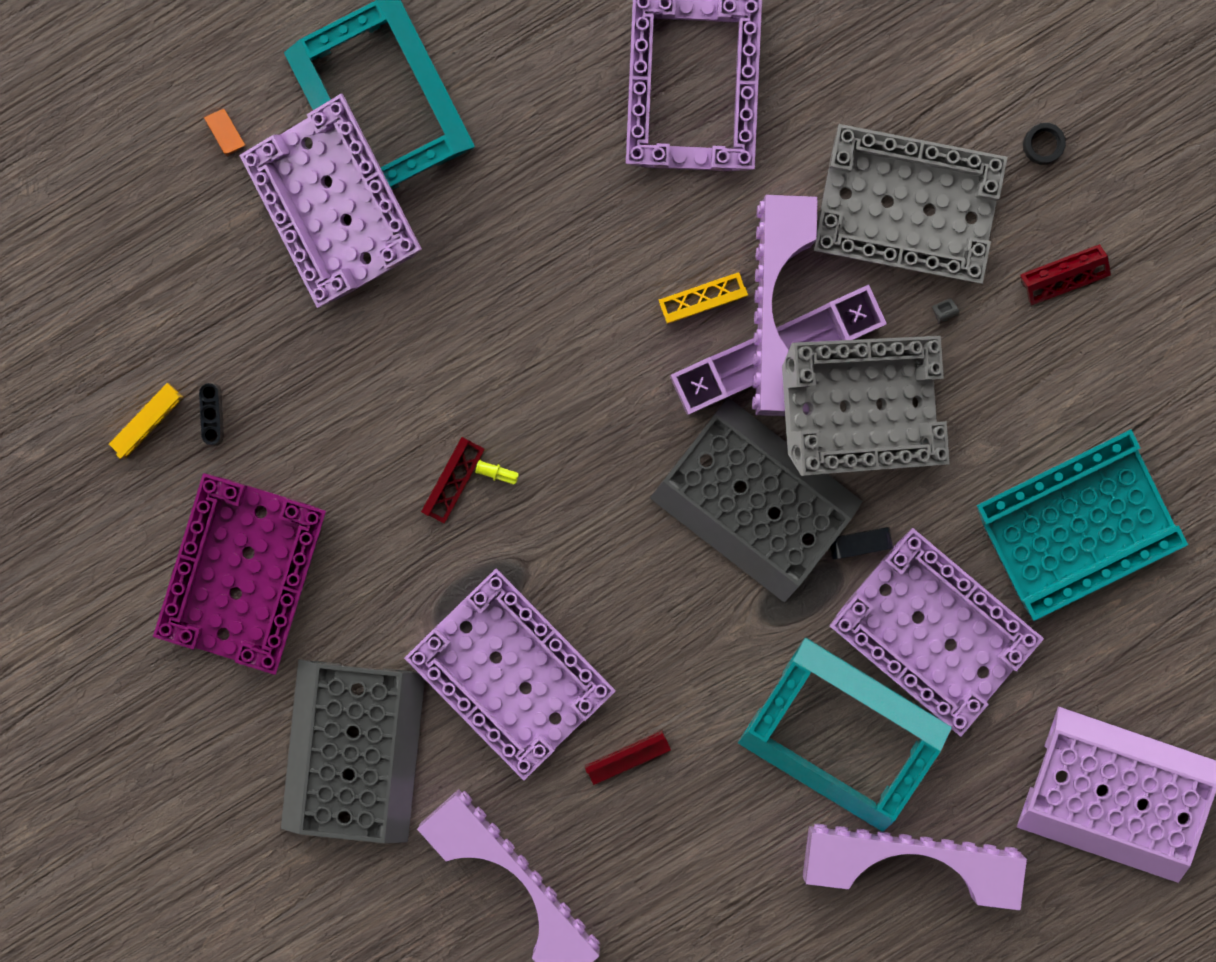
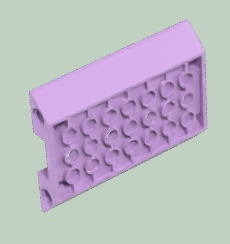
M339 94L306 114L308 116L307 119L282 134L272 135L239 155L317 308L360 288L411 259L422 249L343 94ZM307 137L312 139L313 146L311 149L305 146ZM327 175L332 179L331 187L325 185L324 179ZM346 214H349L352 218L349 226L344 222ZM365 252L371 255V262L369 264L363 259Z
M914 528L893 546L844 604L830 624L833 630L940 720L952 726L951 729L960 737L988 706L987 701L1013 670L1017 671L1044 639ZM883 584H889L891 587V593L887 596L880 594L879 589ZM916 611L923 613L924 618L920 623H914L912 620V615ZM948 639H954L956 642L955 649L951 651L945 648V642ZM981 666L988 668L989 672L985 678H979L977 675V670Z
M497 568L404 658L523 780L540 766L564 739L584 720L586 721L616 691ZM463 621H469L472 624L471 632L464 633L461 631L460 625ZM497 651L501 653L502 661L500 663H493L490 660L492 652ZM523 682L530 683L532 686L531 692L528 694L522 693L520 691V684ZM554 712L559 713L562 717L561 722L558 724H553L549 720V716Z
M1058 706L1044 746L1047 748L1034 788L1030 787L1017 828L1179 883L1191 866L1216 794V760ZM1065 771L1067 773L1066 780L1058 782L1056 780L1057 772ZM1102 784L1106 785L1107 793L1104 796H1098L1096 792L1097 787ZM1142 798L1147 799V808L1139 810L1137 802ZM1187 813L1188 821L1180 824L1178 822L1179 814Z

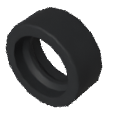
M1051 123L1035 125L1026 133L1023 140V150L1026 156L1032 162L1039 165H1046L1056 161L1063 154L1066 147V138L1063 131L1057 125ZM1041 131L1052 133L1057 141L1056 150L1049 156L1038 155L1032 147L1033 137Z

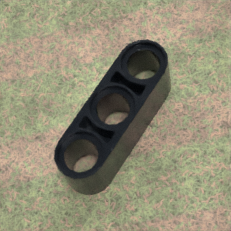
M206 383L199 390L201 437L207 445H218L224 438L222 392L218 385ZM209 387H213L215 390V396L212 399L206 396V390ZM211 408L216 411V417L213 420L207 418V411ZM210 430H215L218 435L217 439L213 442L208 439Z
M890 527L838 536L830 546L832 559L892 549L893 543Z

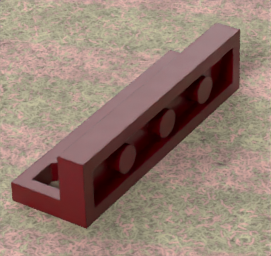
M1099 244L1022 273L1020 278L1027 290L1029 303L1032 306L1111 276L1108 255ZM1101 265L1104 266L1103 271L1093 273L1096 267ZM1077 274H1084L1081 279L1073 280ZM1064 281L1061 287L1053 288L1056 282ZM1040 288L1044 289L1040 295L1034 297L1033 291Z
M461 437L421 511L422 513L445 524L485 450L483 447ZM468 445L479 450L475 459L466 461L464 452ZM461 457H463L464 462L459 463ZM473 462L469 469L467 463ZM465 464L466 476L456 480L455 468ZM451 476H453L454 481L448 482ZM462 481L459 487L457 482ZM455 483L457 493L453 497L446 498L444 492L446 485ZM442 494L444 499L438 501ZM453 499L451 504L448 506L447 501ZM441 502H445L447 508L443 518L432 512L435 505Z
M663 730L585 764V770L589 774L593 785L671 751V748Z

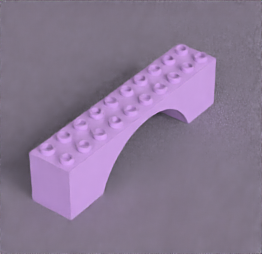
M765 195L764 199L757 205V218H760L759 227L757 226L756 239H760V244L756 248V261H759V265L755 271V282H759V286L755 290V303H758V308L754 313V324H758V329L754 333V345L757 346V351L753 356V367H757V372L753 375V388H756V394L752 398V409L756 410V415L785 416L782 365L789 350L781 340L774 323L772 294L781 268L792 257L801 251L811 248L816 241L817 197ZM805 403L803 405V412L807 415L809 413V406Z
M867 285L787 322L776 329L781 340L789 350L792 343L854 340L887 323L870 286ZM754 338L670 375V379L687 415L753 386V375L757 372V367H753V356L757 351V346L754 345Z
M458 789L420 823L417 830L445 861L457 858H480L492 861L508 869L524 884L535 903L539 920V935L532 955V959L535 962H593L599 957L600 943L593 934L589 936L584 930L586 928L580 919L577 918L575 920L570 913L572 911L564 902L561 904L556 899L557 894L550 886L545 887L542 883L543 878L536 870L532 872L527 866L529 863L523 855L518 856L513 850L515 849L514 845L507 838L504 840L499 835L501 832L494 823L489 824L485 819L486 814L480 807L475 808L472 805V798L467 792H461Z
M814 824V827L809 826L803 869V879L806 884L849 889L855 879L874 863L895 855L919 854L942 861L958 872L964 879L971 898L977 905L1013 910L1021 909L1027 859L1021 852L1017 851V848L1005 847L1004 850L996 849L994 845L984 844L983 847H977L975 843L962 842V845L954 844L953 840L941 839V842H935L930 837H920V840L912 839V836L907 834H899V837L890 836L891 833L878 831V834H870L869 830L857 829L856 832L848 831L847 827L842 826L828 829L827 825Z

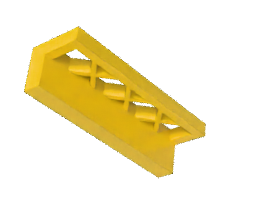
M738 272L659 299L658 301L666 324L742 299L747 297L748 293ZM734 278L737 279L740 289L733 292L724 289L727 281ZM724 282L722 287L717 285ZM711 286L720 289L718 296L712 299L704 296L707 288ZM704 289V291H703L702 294H700V293L697 292V291H700V290ZM691 293L700 296L698 303L692 306L684 303L687 295ZM684 296L682 301L676 299ZM674 300L680 303L677 311L667 313L665 302Z
M166 383L109 443L120 459H126L184 398L169 383Z

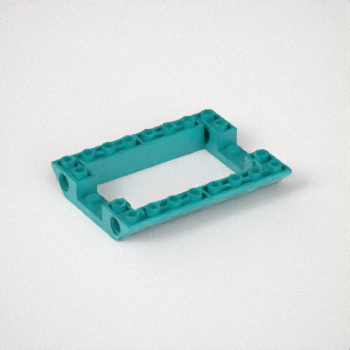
M376 0L299 39L284 54L309 104L315 110L330 101L331 97L312 60L318 57L321 59L331 54V49L366 31L372 33L388 22L445 134L380 167L391 190L399 187V183L434 165L438 167L475 148V145L401 0Z
M805 637L782 672V677L763 707L759 708L739 739L738 744L883 832L896 820L941 752L952 726ZM811 672L920 738L911 748L910 757L891 786L887 785L877 806L873 800L770 738Z

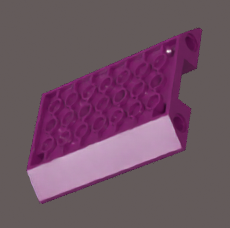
M203 473L153 637L193 650L197 648L235 660V663L276 675L326 511L310 504L252 486ZM264 506L267 509V515L264 518H259L256 515L257 507ZM247 546L252 547L255 552L251 559H247L243 555V550ZM234 587L241 589L242 596L240 599L232 598L231 590ZM221 628H226L229 631L230 635L227 640H222L218 636V631Z

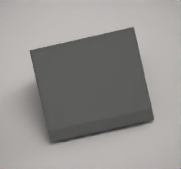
M951 298L932 306L939 324L959 315V309Z

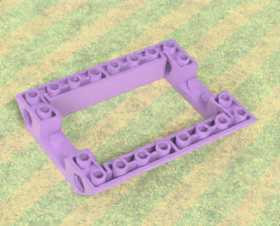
M633 0L626 164L647 168L716 171L755 169L762 0ZM653 19L738 22L733 149L725 148V146L702 148L670 146V144L661 143L648 145Z

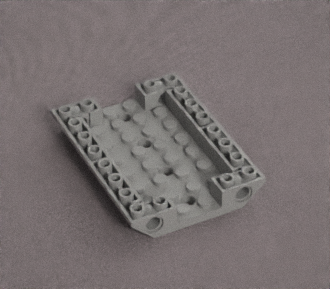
M838 124L817 224L814 251L983 284L991 244L989 237L996 202L1000 199L1008 157ZM842 188H848L851 191L849 199L844 200L840 197L839 192ZM884 196L892 198V207L886 208L882 205L881 200ZM926 204H931L935 208L934 215H925L923 208ZM972 212L976 215L977 220L975 224H968L966 222L965 216L967 213Z
M941 336L798 342L791 344L782 365L788 455L801 476L949 464L947 421L937 422L934 380L944 379ZM914 397H916L918 400V405L916 408L912 404V400ZM878 399L882 401L881 410L876 406ZM842 401L846 404L844 413L840 410V403ZM805 403L809 406V413L807 415L803 412V405Z

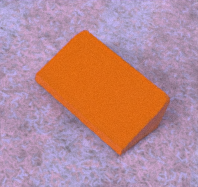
M225 109L204 117L226 156L246 146Z

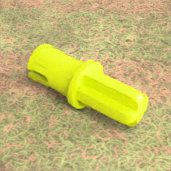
M481 460L478 461L475 471L477 474L493 478L494 481L497 479L513 485L516 484L519 475L517 472L501 468L499 464L495 466Z

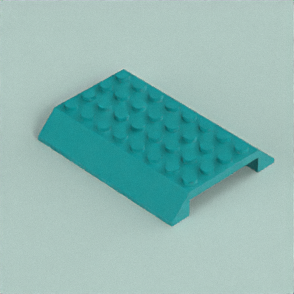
M1132 429L976 505L982 524L1020 601L1033 621L1188 545L1179 525L1174 524L1138 451L1141 447Z

